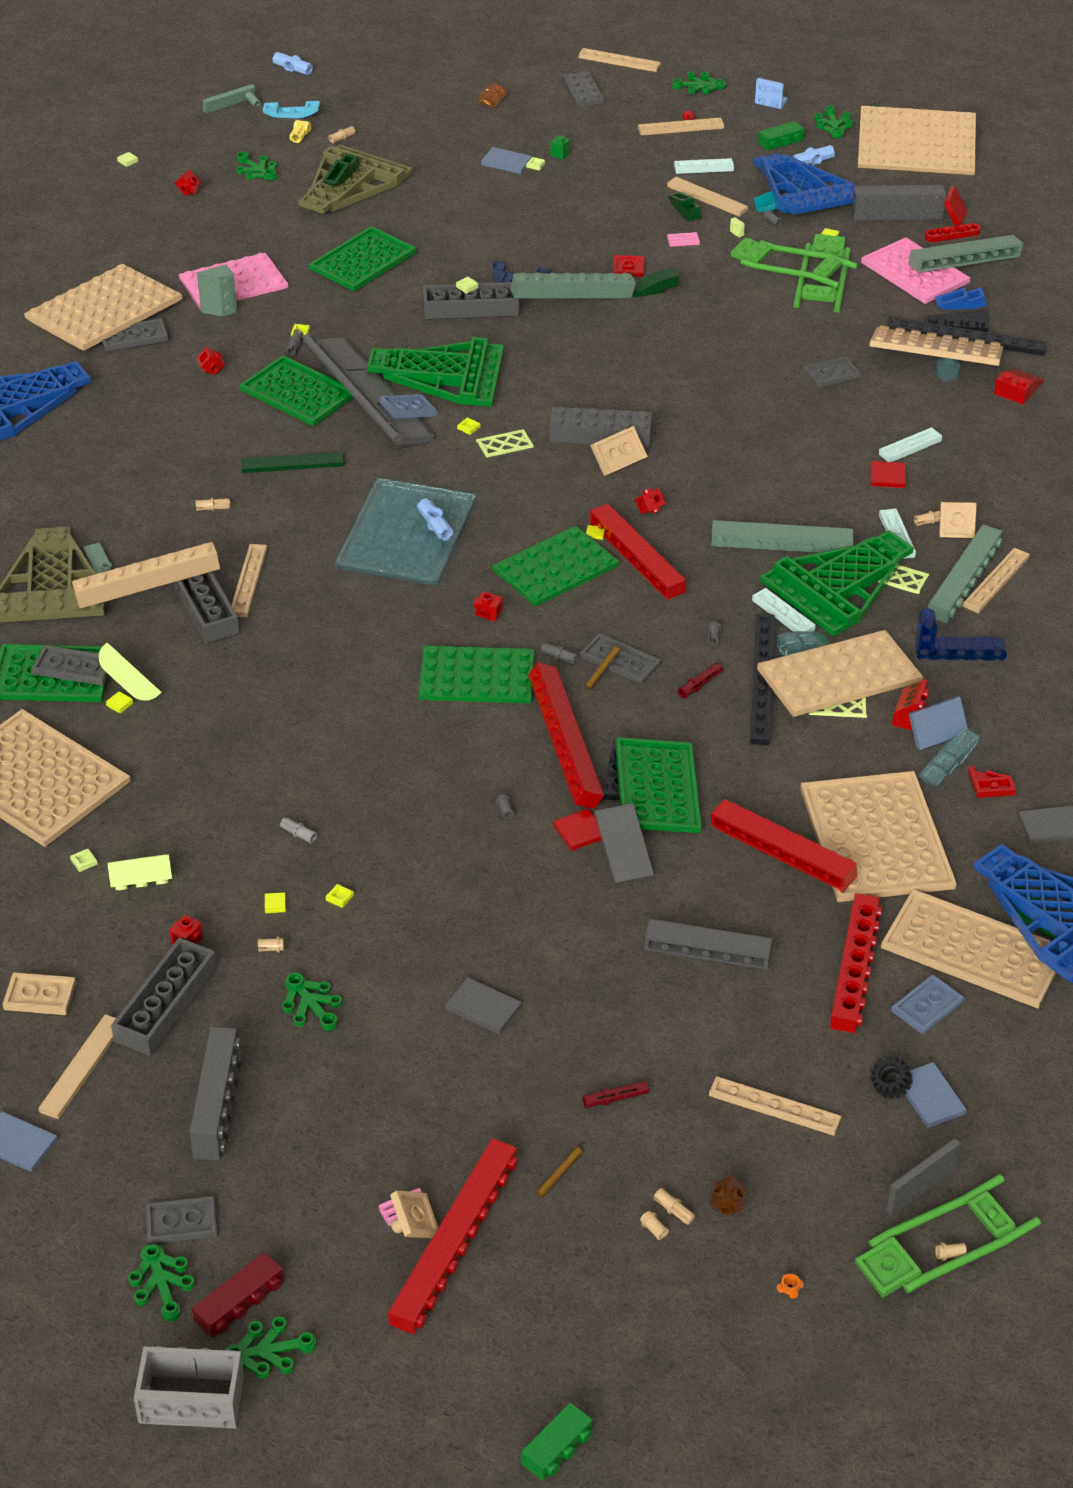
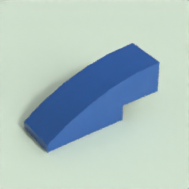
M964 287L935 297L939 309H977L987 306L981 287L968 292Z

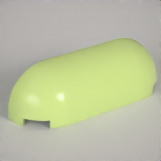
M108 643L104 644L99 652L100 665L129 694L141 701L153 700L161 694L159 689Z

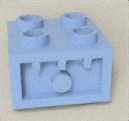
M758 78L756 81L755 103L782 109L787 102V97H783L784 84Z

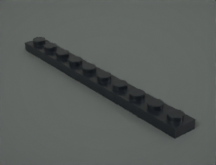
M889 317L887 323L889 329L903 328L907 332L918 330L921 331V334L931 332L936 333L940 337L950 335L953 336V339L965 337L969 339L968 341L972 342L983 340L985 344L998 342L1000 346H1003L1004 350L1045 356L1047 347L1046 341Z
M756 614L750 744L769 745L772 688L758 671L757 666L758 663L773 659L775 615Z

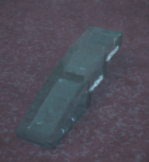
M966 728L961 730L929 762L918 776L919 779L934 788L937 787L945 776L948 777L956 766L962 764L981 737Z

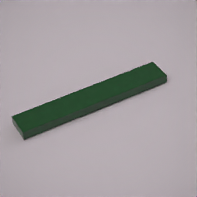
M343 452L241 459L242 473L344 466Z

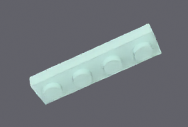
M732 158L674 161L676 174L734 171Z
M931 427L879 449V455L887 462H893L941 442L942 435Z
M897 509L880 510L879 517L885 531H892L913 546ZM915 549L913 550L912 554L908 555L903 559L914 558L916 556Z
M767 588L753 595V602L769 614L775 615L777 620L801 638L815 631L814 623Z

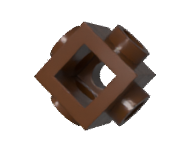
M732 1175L716 1181L711 1205L723 1215L728 1216L743 1210L747 1188Z

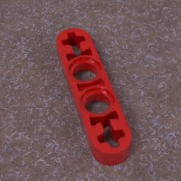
M976 223L930 229L925 232V240L928 242H938L977 236L980 234L981 226Z

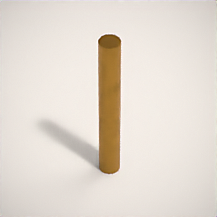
M614 646L584 685L585 688L591 690L618 655L620 648Z
M576 1147L536 1191V1195L543 1198L582 1155L583 1152L580 1148Z

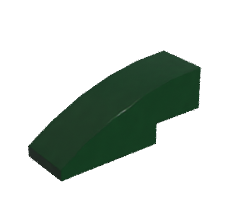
M344 153L340 160L337 159L322 180L323 183L338 186L345 182L359 167L358 156Z
M683 192L668 195L672 205L685 220L691 221L701 218V208L694 204L693 197Z
M675 268L653 273L636 282L633 297L664 293L665 288L678 287L679 275Z

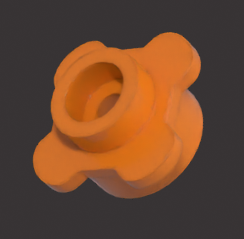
M785 1274L782 1277L781 1284L777 1285V1291L795 1299L798 1297V1291L804 1287V1282L794 1274Z

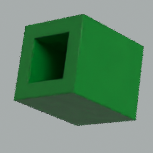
M557 135L551 141L550 156L563 160L570 154V139Z

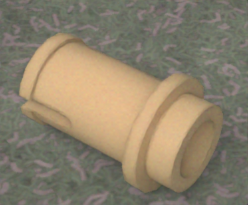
M277 936V939H258V951H277V953H280V951H284V938Z
M647 1211L640 1219L644 1228L647 1227L658 1240H661L667 1236L669 1230L656 1218V1213Z
M940 1243V1245H936L935 1253L937 1259L946 1261L949 1258H958L966 1254L967 1250L964 1243L948 1245Z

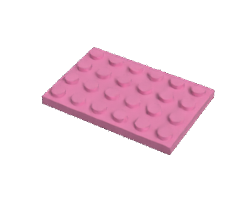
M906 237L861 259L862 264L924 304L935 300L936 296L952 292L970 283V277L954 267L917 273L908 262L911 250L922 249V247Z
M258 253L257 255L246 256L241 259L230 260L225 263L214 264L213 266L202 267L179 274V279L200 310L197 272L227 264L234 273L236 301L288 288L287 281L266 253Z

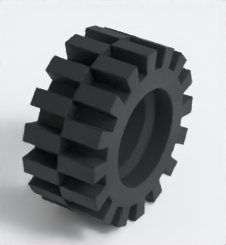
M890 1056L886 1057V1061L883 1058L879 1059L880 1064L877 1062L874 1064L875 1069H871L872 1075H870L873 1086L878 1094L881 1093L884 1098L888 1095L889 1099H893V1095L896 1098H900L899 1094L901 1092L905 1095L907 1093L905 1089L910 1090V1084L913 1083L912 1074L907 1063L901 1058L899 1060L896 1056L893 1057V1060ZM891 1072L899 1073V1078L895 1082H884V1077Z

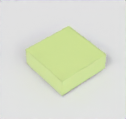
M128 152L117 157V160L127 167L138 162V157Z
M532 157L526 164V168L540 171L545 165V160Z
M735 217L732 218L730 232L738 237L744 236L745 224Z
M466 277L456 282V287L467 294L477 289L478 283Z
M89 849L70 856L71 861L79 872L98 864Z

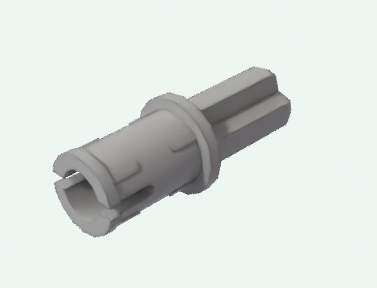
M289 818L281 820L280 827L292 833L295 838L298 836L310 844L317 839V832L304 827L303 823L298 824Z

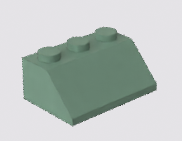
M227 264L197 272L201 312L222 317L237 313L234 273Z

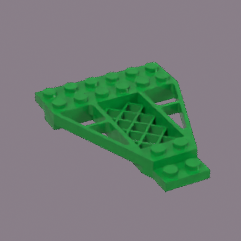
M472 337V341L420 349L372 348L367 372L383 373V379L457 404L492 407L504 353V345L488 344V338ZM469 350V354H467V353H455V352H458V351ZM440 386H458L461 389L459 395L440 389Z
M888 530L877 537L866 539L854 546L792 559L786 556L775 562L772 570L761 575L760 582L834 637L861 621L900 566V560L912 554L914 547ZM857 562H864L868 564H857ZM811 563L818 565L817 568L810 572L801 566ZM831 577H841L842 579H832ZM844 578H855V580H847ZM881 580L872 594L864 590ZM853 595H858L866 603L860 610L846 599Z

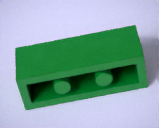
M796 121L765 129L759 131L758 143L767 151L804 140V128Z
M570 1402L521 1451V1464L542 1481L548 1476L553 1477L560 1469V1464L565 1459L570 1460L581 1443L585 1444L590 1440L593 1434V1420Z

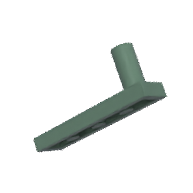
M251 84L203 99V112L209 113L246 100L255 108L259 107L261 102L255 96V87Z
M100 543L83 547L86 558L96 574L113 570L112 563L108 561Z

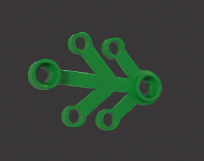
M687 72V79L695 82L682 81L680 78H675L672 81L673 89H682L683 86H688V93L694 94L702 89L703 94H709L715 89L722 90L726 87V82L723 79L715 80L709 77L708 72H701V79L695 76V72Z
M832 105L826 106L824 114L830 120L823 118L822 113H815L814 120L817 121L816 127L830 132L831 137L835 139L841 138L845 130L853 127L851 113L844 112L842 117L836 121V109Z
M247 152L237 153V161L250 166L237 167V174L247 172L245 174L247 180L254 178L275 180L278 178V173L275 170L277 168L276 162H269L268 169H265V164L268 162L267 156H260L258 165L249 159Z
M300 973L289 974L285 980V988L288 990L286 1000L282 1003L283 1012L292 1013L295 1010L294 1000L298 993L301 1001L297 1014L293 1017V1024L297 1027H302L306 1024L305 1015L309 1006L320 1019V1026L323 1030H334L337 1027V1016L331 1012L326 1013L318 1003L330 1004L333 1008H339L342 1005L341 996L326 995L331 991V985L328 982L306 981ZM306 989L318 990L320 994L309 993Z
M149 1244L142 1249L140 1254L142 1262L136 1271L129 1273L128 1281L132 1287L140 1286L143 1282L142 1277L151 1266L152 1275L144 1287L134 1293L135 1303L139 1306L146 1305L150 1294L157 1285L164 1304L161 1308L162 1317L165 1321L173 1322L180 1317L181 1310L179 1304L172 1300L167 1282L181 1287L183 1291H191L195 1286L194 1278L191 1275L181 1277L163 1270L161 1264L173 1267L178 1273H183L188 1269V1261L183 1256L177 1258L164 1254L161 1246ZM179 1263H184L183 1266H177ZM140 1296H145L143 1299H138Z
M279 1316L273 1319L272 1328L257 1346L248 1348L255 1338L263 1334L262 1323L253 1321L248 1326L249 1332L239 1344L230 1345L225 1350L241 1351L242 1365L256 1373L258 1378L264 1379L270 1374V1367L267 1362L279 1368L283 1374H290L294 1370V1363L290 1357L281 1358L274 1353L299 1349L302 1353H311L316 1349L317 1343L316 1337L309 1332L302 1333L298 1339L273 1343L278 1335L287 1328L285 1318ZM278 1323L283 1324V1325L280 1326V1327H277V1326H276V1324H278ZM253 1328H259L258 1331H252ZM305 1339H310L309 1342H303ZM258 1356L267 1362L257 1363L251 1358ZM284 1364H290L289 1367H283ZM261 1368H265V1369H266V1371H264V1372H260L259 1370H260Z

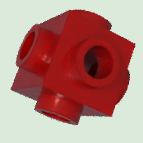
M189 169L174 184L185 196H188L190 193L193 195L199 190L198 186L201 182Z
M208 347L196 358L201 369L207 374L216 375L225 365L222 354Z
M649 488L642 492V496L635 498L641 514L649 511L653 514L661 510L660 506L666 504L664 495L660 492L659 488L655 490Z
M483 591L479 598L477 597L474 601L476 616L496 622L503 611V597Z
M187 915L176 921L169 930L171 944L173 945L178 938L198 944L203 937L201 923Z

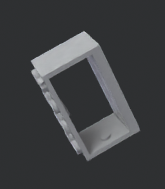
M161 1346L143 1347L134 1394L138 1423L236 1428L244 1381L241 1351H231L230 1349L224 1351L211 1350L208 1348L187 1349L185 1347L164 1348ZM153 1376L231 1380L229 1394L151 1390V1381Z

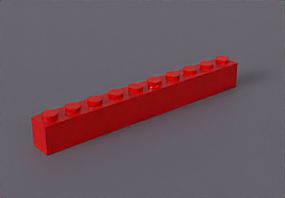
M537 662L534 668L530 670L528 676L575 805L591 809L596 808L604 794L557 668Z
M492 1138L388 1311L389 1325L413 1335L418 1328H423L428 1310H433L436 1306L438 1293L446 1289L448 1276L450 1273L454 1274L459 1263L458 1259L467 1253L469 1240L477 1236L479 1223L481 1220H486L489 1214V1206L491 1203H496L499 1189L506 1186L510 1170L514 1171L519 1161L516 1147Z

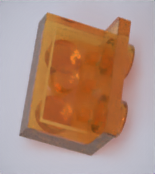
M494 82L492 86L488 85L484 92L481 93L478 105L484 101L495 109L507 95V92Z

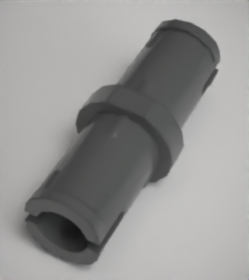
M295 329L292 337L288 340L286 353L288 354L290 351V356L295 355L297 348L301 344L303 332L301 331L299 334V329Z
M544 642L541 647V653L555 657L557 661L563 660L572 665H575L578 661L579 655L577 653L565 650L562 646L557 647Z

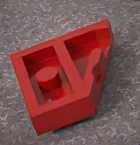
M969 766L968 774L977 798L1015 795L1016 788L1011 776L997 774L989 770L983 773L975 771V767Z

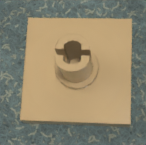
M940 502L939 537L974 538L976 503Z
M395 1191L390 1196L398 1216L396 1220L391 1222L393 1231L395 1233L403 1232L404 1237L433 1238L438 1230V1225L427 1194L409 1191Z

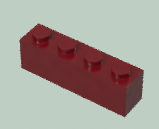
M263 1252L192 1308L193 1320L211 1338L217 1333H223L231 1322L235 1319H241L254 1304H260L272 1290L276 1291L281 1287L284 1281L283 1268Z

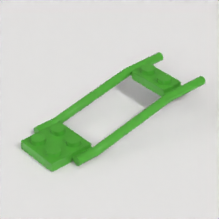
M815 234L813 245L807 243L805 246V250L829 253L847 260L850 259L851 253L849 247L844 249L845 237ZM803 256L801 271H807L810 256ZM842 265L838 289L809 284L803 286L805 277H799L793 307L799 308L801 297L807 300L835 301L834 312L839 313L848 266Z
M744 238L731 251V256L740 259V264L758 270L810 278L835 288L839 287L840 282L831 280L829 277L841 264L853 269L858 267V263L833 254L775 245L764 240L757 242L751 238ZM772 250L824 259L813 270V273L759 264Z
M998 1174L966 1194L896 1225L870 1239L868 1244L872 1249L856 1258L855 1264L882 1298L902 1286L905 1292L909 1294L925 1283L1009 1244L1039 1226L1041 1222L1035 1216L1018 1227L1015 1226L1012 1219L988 1192L1004 1182L1003 1176ZM968 1203L969 1208L996 1240L922 1274L919 1267L895 1239V1236Z

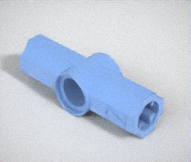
M280 52L274 54L273 63L283 66L285 70L297 71L306 75L311 74L313 70L311 63L302 61L297 55L291 57Z
M831 145L818 149L810 147L805 152L795 154L792 157L814 165L820 164L822 160L835 157V152Z
M427 498L421 499L420 503L417 504V509L427 521L428 529L434 531L439 539L443 541L448 540L453 535V529L444 519L442 510L436 508L431 500Z

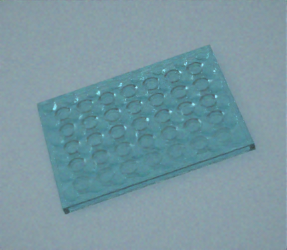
M377 478L335 561V568L438 586L476 501V495ZM427 498L431 500L436 508L442 510L444 519L453 529V535L448 540L443 541L439 539L434 531L428 529L427 521L417 509V504L420 503L421 499Z

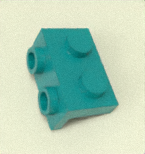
M772 190L754 198L756 210L759 212H766L768 210L774 212V209L777 208Z

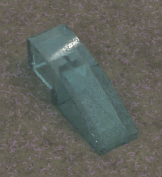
M796 631L777 636V647L784 656L832 644L826 635L818 632Z

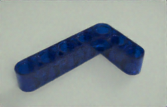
M924 609L920 612L915 638L916 654L919 660L982 659V661H995V659H1000L1003 661L1007 657L1005 642L999 637H936L938 626L935 611Z

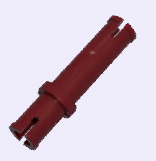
M718 662L714 663L698 676L690 678L688 683L678 688L679 696L687 698L694 691L698 692L701 686L723 672L721 664Z
M646 1080L608 1090L607 1088H602L599 1092L583 1095L582 1100L586 1109L602 1104L608 1106L611 1102L649 1094V1088ZM629 1090H634V1091H632V1092H627V1093L619 1094L620 1092H625V1091H629ZM608 1095H613V1096H611V1097H606V1098H602V1099H597V1098H599V1097H604V1096H608Z

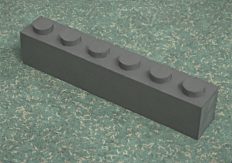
M649 919L644 950L768 969L772 938Z

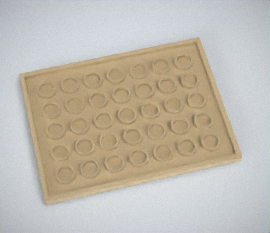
M861 106L858 168L974 175L976 113Z
M120 264L112 270H108L104 274L94 277L92 280L82 283L80 286L70 289L68 292L58 295L36 308H32L24 313L26 319L84 351L100 343L103 339H107L111 335H115L117 332L130 327V325L140 322L182 300V294L124 264Z
M23 709L0 725V818L44 847L131 782L129 775Z
M914 771L801 783L800 790L818 844L857 863V878L844 892L833 887L837 902L853 901L855 893L880 898L910 894L913 889L923 893L956 889L957 883Z

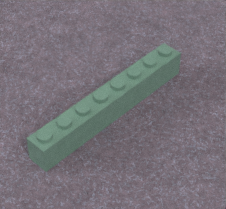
M1014 235L916 249L911 250L908 264L917 273L1010 259L1021 255L1023 243Z
M514 273L510 290L514 298H631L636 282L632 275L628 273Z
M713 520L711 546L821 553L853 546V529Z
M986 525L981 526L930 601L927 617L944 623H948L950 618L954 619L957 608H961L964 598H968L970 588L975 587L977 578H981L984 568L989 566L990 558H994L997 548H1001L1003 543L1001 530Z

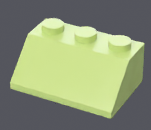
M169 854L108 862L110 885L115 887L116 890L128 889L127 885L136 884V888L148 886V882L156 881V885L166 884L168 879H172Z

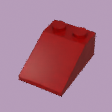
M1018 369L1006 370L997 377L994 394L1024 405L1045 379Z

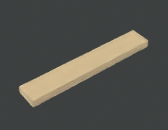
M583 48L578 58L653 72H657L661 66V62L586 48Z
M721 118L638 125L640 135L724 128Z
M675 177L667 183L669 188L683 192L739 217L748 211V206L681 178Z
M249 545L231 605L237 617L248 618L266 556L267 545Z
M1013 548L963 602L962 607L979 613L1028 560L1030 554Z
M106 1014L103 1016L38 1108L39 1113L56 1119L61 1117L114 1041L111 1025L115 1021V1017Z
M717 1076L709 1091V1096L833 1136H835L841 1121L840 1115Z

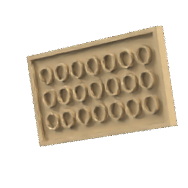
M884 325L876 328L870 340L871 347L999 366L1003 352V346H1000L998 342L985 344L983 340L972 342L968 341L969 339L965 337L953 339V336L950 335L940 337L936 333L921 334V331L918 330L907 332L903 328H896L894 330Z
M886 630L761 662L757 666L758 671L793 717L898 689L923 679L922 674Z
M915 889L911 891L881 945L882 949L1037 1009L1056 975L1055 971L1039 961L1018 928ZM1032 934L1041 948L1051 942L1048 939Z

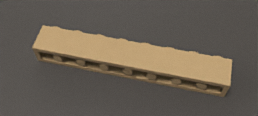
M210 542L72 581L79 608H84L220 569L215 547Z

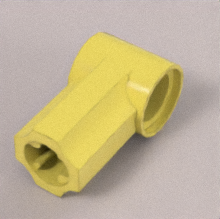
M295 120L290 140L295 143L302 141L306 134L309 135L308 132L311 131V122Z

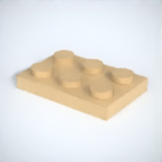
M634 426L590 445L605 476L648 457Z
M13 972L4 998L3 1009L8 1011L67 1015L76 979L75 977Z

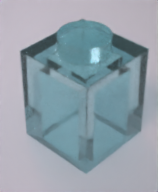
M951 358L937 360L935 375L944 383L958 379L960 363Z

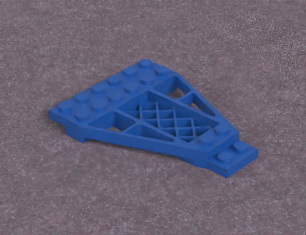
M774 153L769 156L754 158L753 164L761 169L762 174L766 176L776 200V207L783 213L790 212L794 215L852 204L855 185L850 181L786 154ZM825 182H832L834 185L829 186ZM783 190L786 193L780 195L778 191Z
M77 361L62 366L50 367L35 373L0 376V441L15 436L77 393L76 387L91 383L90 376ZM39 408L34 413L30 412L31 410ZM20 414L27 416L15 426L8 420V418Z
M1003 844L999 845L974 863V869L989 879L988 886L1039 961L1070 983H1073V923L1062 922V919L1073 920V877L1040 867L1030 859L1017 855ZM1017 886H1024V887H1025V889H1014V888L1017 887ZM1029 887H1039L1040 890H1029ZM1030 897H1041V900H1030ZM1044 898H1055L1056 901H1045ZM1013 907L1034 922L1026 926ZM1046 908H1056L1057 911H1046ZM1060 909H1071V912H1061ZM1040 927L1045 928L1057 937L1043 948L1039 946L1031 934Z

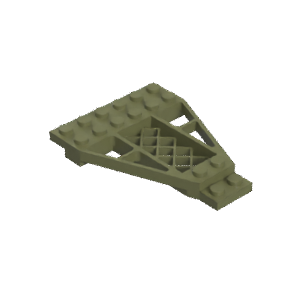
M340 144L337 147L330 146L323 152V158L311 188L308 189L306 195L298 200L299 206L318 213L334 212L398 186L413 173V168ZM344 153L358 156L360 165L345 182L338 186L323 183L322 180L328 173L327 170H324L326 164L333 165L337 159L340 160ZM373 180L386 182L378 186L370 184Z
M70 527L35 529V534L0 585V623L104 615L105 602L79 608L72 581L92 576L96 573L72 538ZM74 552L86 570H73ZM60 555L65 556L61 560L57 558ZM29 556L28 572L17 574ZM42 556L47 557V558H46L45 560H43V561L39 559V558H41ZM51 561H54L55 564H53L52 566L48 564ZM60 566L64 567L61 571L57 570ZM42 567L46 568L43 572L39 571ZM51 572L55 574L52 577L47 576ZM60 577L64 579L61 582L56 581ZM42 578L45 579L46 581L42 584L38 582ZM28 582L27 591L5 593L10 583ZM50 584L55 585L51 589L47 587Z

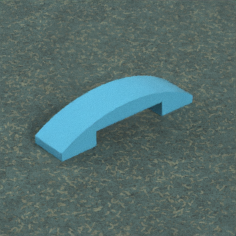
M306 101L305 107H279V102L265 103L263 113L280 118H304L319 110L320 101Z

